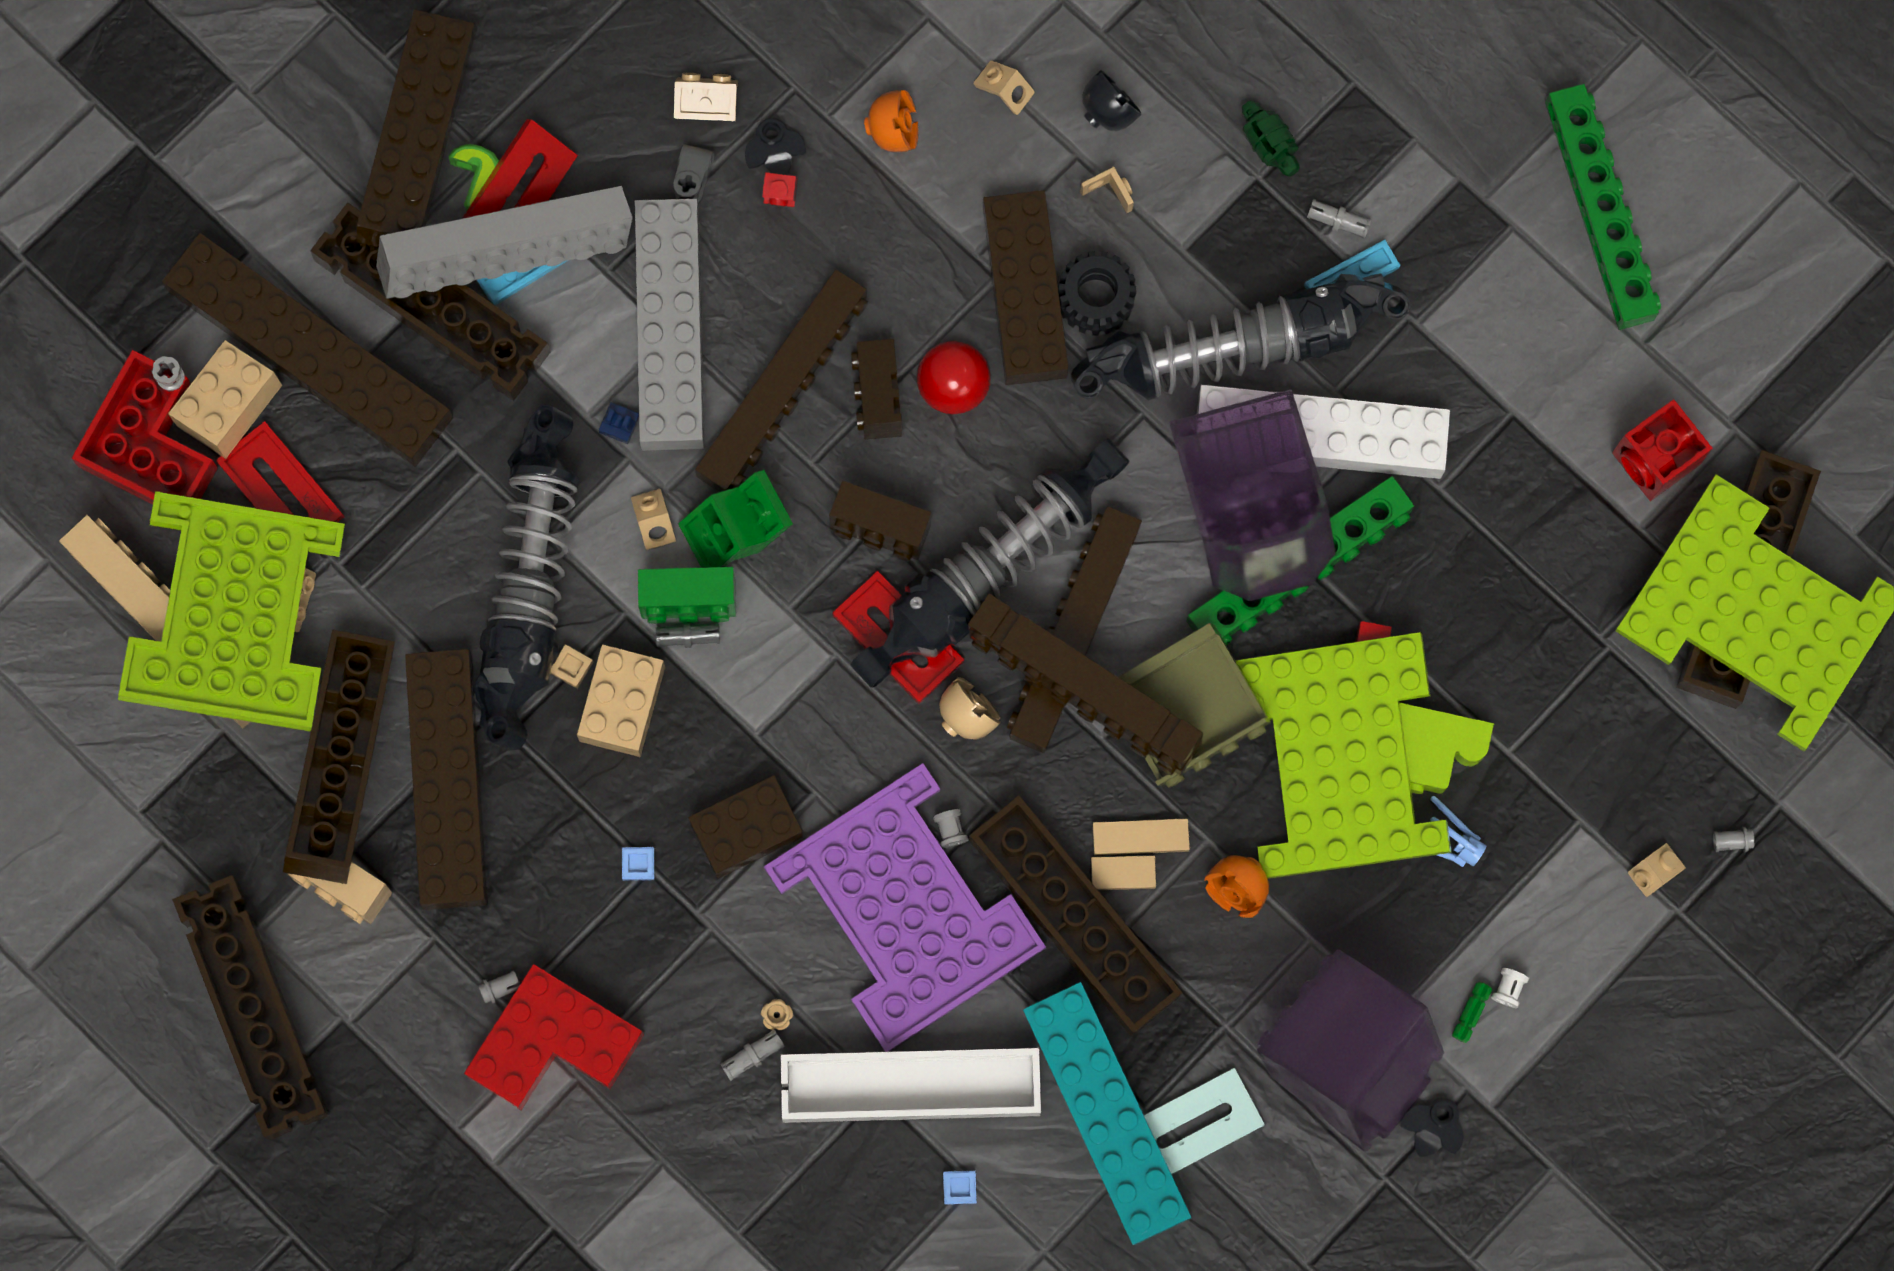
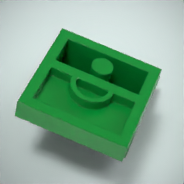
M765 470L755 472L739 487L712 494L680 521L678 525L701 568L726 567L734 560L761 552L792 526L793 523Z

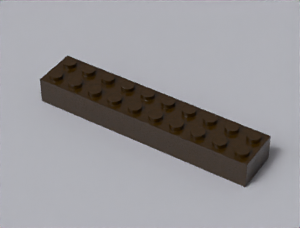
M201 233L198 234L162 281L170 294L414 467L419 464L453 419L450 410Z

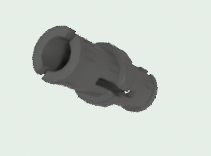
M684 623V626L656 627L657 647L685 645V648H692V644H720L719 623L691 626L690 623Z

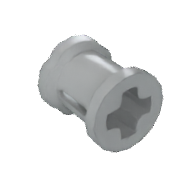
M162 356L153 363L152 374L161 388L167 391H174L183 385L185 374L176 359ZM167 369L173 373V376L170 378L164 374V371Z
M960 809L942 812L933 817L934 822L938 823L943 840L940 842L942 848L957 846L969 840L962 830L959 819L961 815Z

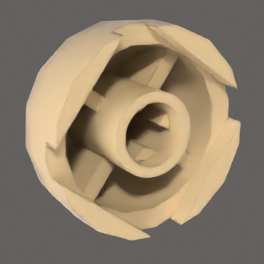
M957 677L941 697L939 707L941 716L944 719L941 724L953 737L959 734L965 739L976 740L983 738L1001 723L999 721L1001 717L990 701L982 693L977 695L975 692L970 691L974 686L961 677Z

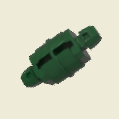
M1248 101L1242 106V113L1246 121H1249L1243 126V131L1246 134V139L1252 146L1253 152L1267 166H1277L1282 174L1289 177L1293 176L1300 169L1299 163L1293 155L1299 147L1295 143L1296 139L1289 131V126L1283 122L1275 111L1264 110L1258 102Z

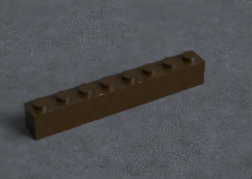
M835 269L696 467L695 473L697 478L718 492L739 487L745 481L746 476L743 475L749 465L754 467L763 455L761 448L767 440L772 442L781 429V426L778 425L784 415L789 417L798 405L799 401L796 398L802 390L807 392L816 379L814 372L819 365L824 367L833 355L834 351L831 348L837 340L842 342L851 329V326L848 325L854 315L859 317L867 307L866 288Z
M1108 506L1104 515L1098 513L1091 530L1095 531L1096 534L1092 543L1086 541L1079 558L1083 559L1084 562L1080 571L1074 569L1067 586L1072 588L1068 599L1062 597L1055 615L1060 616L1056 628L1050 626L1048 629L1049 633L1085 656L1142 522L1140 519ZM1025 683L1019 700L1024 703L1019 713L1013 711L1007 725V729L1011 730L1010 740L1045 753L1064 705L1054 700L1050 696L1052 692L1041 685L1040 688H1036L1029 683Z

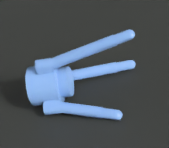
M1431 796V801L1464 833L1461 836L1448 826L1449 836L1457 841L1453 850L1458 854L1446 853L1437 856L1454 861L1461 867L1466 862L1474 866L1484 853L1487 845L1480 841L1481 837L1474 834L1436 796ZM1436 817L1430 819L1431 822L1440 821Z

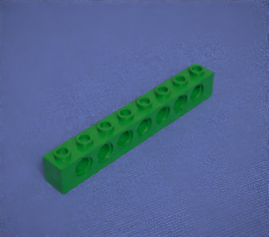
M1585 84L1549 93L1545 105L1618 330L1654 321L1661 309L1660 299L1657 292H1652L1649 283L1652 279L1651 271L1647 263L1643 264L1640 252H1642L1641 240L1637 234H1633L1631 228L1633 223L1632 213L1629 206H1624L1621 197L1624 193L1622 182L1619 177L1615 178L1612 169L1614 167V158L1611 150L1606 149L1603 142L1605 131L1602 122L1596 120L1593 111L1596 109L1593 94L1591 92L1587 93ZM1569 117H1580L1584 125H1574ZM1579 145H1589L1593 153L1585 154L1581 152ZM1588 173H1598L1602 178V182L1595 183L1591 181ZM1597 202H1608L1611 205L1612 210H1601L1598 207ZM1614 229L1618 231L1621 239H1611L1607 235V230ZM1625 258L1630 263V268L1624 269L1619 267L1616 259ZM1628 286L1635 287L1639 291L1640 296H1629L1625 288Z
M1391 476L1190 613L1186 622L1193 632L1208 623L1214 624L1225 644L1228 645L1233 640L1231 635L1240 629L1245 633L1258 623L1256 618L1265 612L1268 615L1275 613L1284 605L1282 600L1291 594L1294 598L1298 597L1309 589L1307 583L1316 577L1321 581L1335 571L1333 566L1342 559L1345 563L1351 561L1360 554L1359 548L1367 542L1370 546L1376 544L1386 536L1383 531L1392 525L1397 529L1411 519L1409 514L1414 508L1413 503L1394 477ZM1380 508L1385 512L1386 518L1384 520H1375L1371 516L1370 510ZM1348 525L1358 527L1361 536L1357 538L1349 537L1345 532V527ZM1324 542L1331 543L1335 548V553L1325 555L1320 551L1319 545ZM1296 560H1305L1308 562L1310 570L1301 573L1295 569L1294 562ZM1272 577H1279L1283 580L1285 587L1281 590H1274L1269 586L1268 580ZM1252 594L1258 598L1259 605L1253 608L1248 607L1244 604L1243 597ZM1220 612H1228L1233 616L1234 622L1230 625H1223L1218 621L1217 615Z

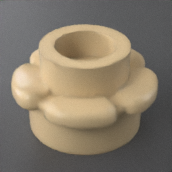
M774 999L771 1003L765 1004L761 1011V1016L764 1018L763 1024L770 1030L777 1029L780 1031L786 1029L790 1024L789 1020L793 1017L791 1007L786 1005L781 999ZM775 1012L780 1013L779 1018L774 1017Z

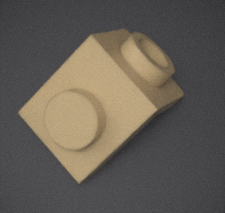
M1666 843L1629 870L1628 874L1642 893L1648 897L1686 869V867Z

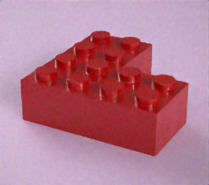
M132 350L71 459L79 468L152 505L155 491L201 499L218 467L212 459L166 436L174 422L168 413L191 385V382L185 376L184 383L179 389L174 391L164 390L159 386L152 374L155 361ZM169 369L164 371L168 378L173 376Z
M533 964L464 1074L522 1111L556 1056L603 1086L611 1089L644 1037V1034L640 1029Z

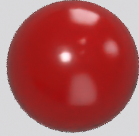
M960 341L940 343L923 356L918 366L917 386L922 398L929 406L942 413L961 414L977 407L989 391L991 382L989 365L981 352L967 343Z

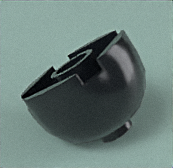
M1102 70L1088 82L1083 91L1082 102L1088 111L1084 114V117L1094 128L1101 125L1109 131H1119L1131 125L1142 114L1124 90L1121 91L1115 85L1116 82Z

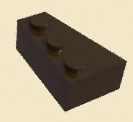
M894 339L857 342V352H851L852 370H859L860 381L854 382L855 401L861 400L862 412H856L858 431L864 430V440L902 437V418L899 404Z

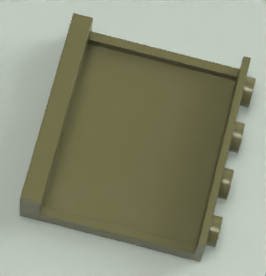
M1208 623L1118 677L1171 711V714L1180 720L1183 719L1203 732L1202 745L1183 774L1191 769L1198 772L1212 764L1211 757L1220 752L1222 756L1228 755L1239 748L1237 742L1247 736L1250 740L1259 737L1266 732L1264 726L1271 723L1216 626L1212 623ZM1150 754L1146 756L1145 759L1157 779L1155 781L1157 786H1164L1166 784L1168 788H1171L1185 779L1183 774L1181 776L1175 772L1172 775L1167 774L1156 765L1158 760Z

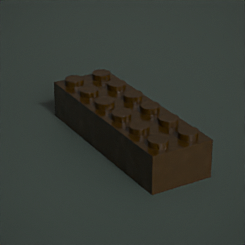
M1045 190L983 197V215L1005 385L1066 379L1068 376V361Z

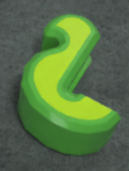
M474 144L457 147L448 156L451 165L475 172L464 202L466 211L499 162L493 152Z

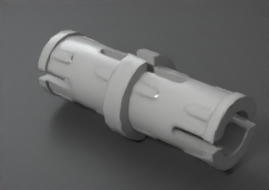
M1313 199L1307 216L1309 219L1311 218L1333 226V230L1338 231L1342 229L1362 236V238L1366 237L1371 223V219L1346 212L1344 207L1340 206V209L1318 202Z
M773 1029L751 1045L749 1043L745 1044L743 1050L720 1063L729 1080L732 1081L754 1065L755 1067L760 1066L762 1060L785 1046Z

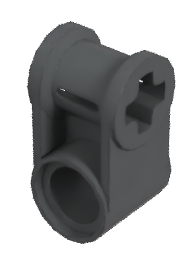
M687 144L683 145L673 182L676 199H697L698 204L700 203L707 179L712 171L714 151ZM688 186L693 187L690 188L688 192H683V190H687Z

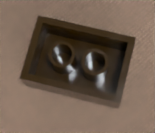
M842 480L829 515L830 529L835 530L834 534L842 539L851 540L852 537L864 541L863 545L870 549L881 551V548L893 551V556L901 560L910 561L911 558L918 560L931 527L932 512Z
M775 776L688 817L717 879L803 838L802 830Z

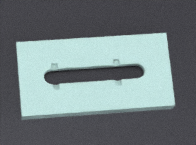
M1235 1068L1144 1115L1156 1140L1158 1137L1223 1103H1228L1232 1108L1229 1115L1164 1149H1160L1171 1174L1265 1125Z

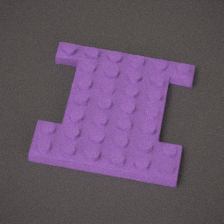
M923 763L764 866L765 871L781 895L806 878H809L877 982L853 997L851 1001L885 1052H890L1046 949V946L1011 894L986 911L982 909L915 807L941 790Z

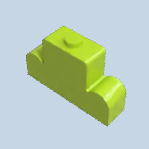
M1400 703L1411 793L1423 794L1425 790L1442 794L1449 786L1454 757L1464 766H1474L1486 756L1494 723Z

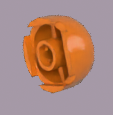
M906 90L891 91L882 94L872 103L869 115L865 117L864 125L867 135H871L873 141L881 149L889 152H907L916 148L918 142V122L912 124L910 113L916 112L910 94Z
M1238 855L1225 857L1211 868L1204 880L1208 881L1205 889L1214 902L1228 912L1231 910V907L1241 911L1238 916L1243 918H1251L1257 915L1265 904L1269 893L1267 875L1262 869L1261 864L1251 857Z

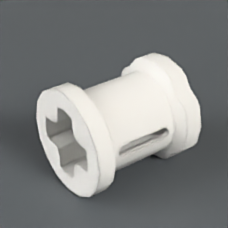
M1502 968L1501 974L1503 976L1497 992L1493 993L1491 998L1503 1005L1518 1008L1520 1004L1517 1001L1523 984L1528 983L1529 978L1515 970Z

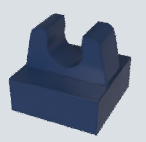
M610 402L600 425L599 433L628 444L638 423L639 413Z

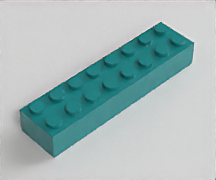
M1080 982L1023 1009L1132 1245L1141 1243L1192 1219L1083 984Z

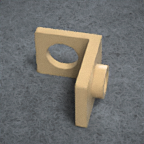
M990 61L973 83L976 88L999 96L1016 115L1021 112L1035 93L1018 70L994 61ZM1017 86H1021L1023 89L1022 97L1018 102H1013L1012 92Z
M1114 167L1081 183L1080 193L1082 196L1110 183L1125 212L1129 213L1132 211L1134 202L1130 196L1133 193L1131 186L1125 177L1120 178Z
M661 489L631 497L646 550L676 542ZM661 526L666 529L665 535L659 539L649 537V531L654 527Z

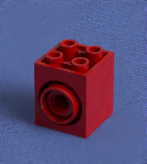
M1673 399L1625 434L1612 454L1651 502L1700 466L1713 448Z

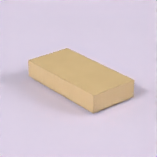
M1155 856L1091 857L1092 884L1097 890L1155 889Z

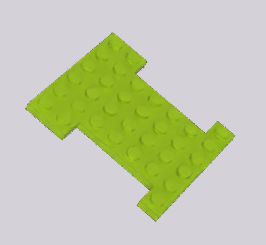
M1716 474L1615 631L1667 665L1671 664L1685 640L1692 643L1792 707L1791 713L1777 735L1805 751L1893 613L1894 586L1877 576L1861 602L1754 535V532L1770 508Z
M155 491L150 525L181 530L162 640L160 642L129 636L118 700L311 731L321 668L289 662L307 554L312 552L339 557L345 524Z
M1421 632L1236 660L1269 720H1273L1288 842L1258 847L1259 863L1268 879L1452 853L1447 820L1415 824L1399 701L1430 696Z

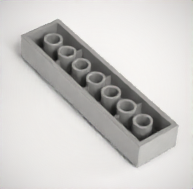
M618 186L381 235L376 267L386 298H405L413 293L425 290L434 292L444 286L454 284L466 285L473 280L482 278L495 279L506 273L515 271L523 273L530 271L534 267L543 265L556 266L563 261L572 259L585 260L595 254L605 252L608 254L617 253L626 248L633 217L623 188Z
M697 199L635 200L639 434L642 451L704 449Z

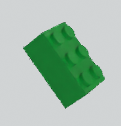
M733 567L638 569V607L641 618L647 619V622L652 624L665 623L666 619L679 618V622L694 623L698 621V618L710 617L712 622L729 621V617H736V589Z

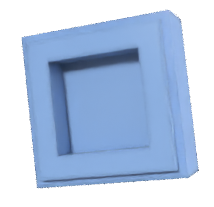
M622 847L623 881L655 880L654 847Z
M975 1171L943 1172L944 1205L977 1203Z

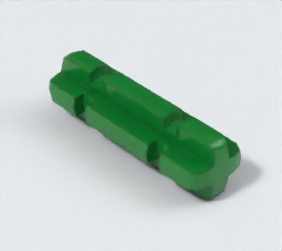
M1483 982L1475 984L1472 991L1473 996L1468 999L1459 1018L1460 1024L1456 1025L1452 1033L1456 1040L1464 1043L1469 1041L1473 1033L1471 1029L1476 1026L1486 1005L1484 1001L1489 999L1492 988Z

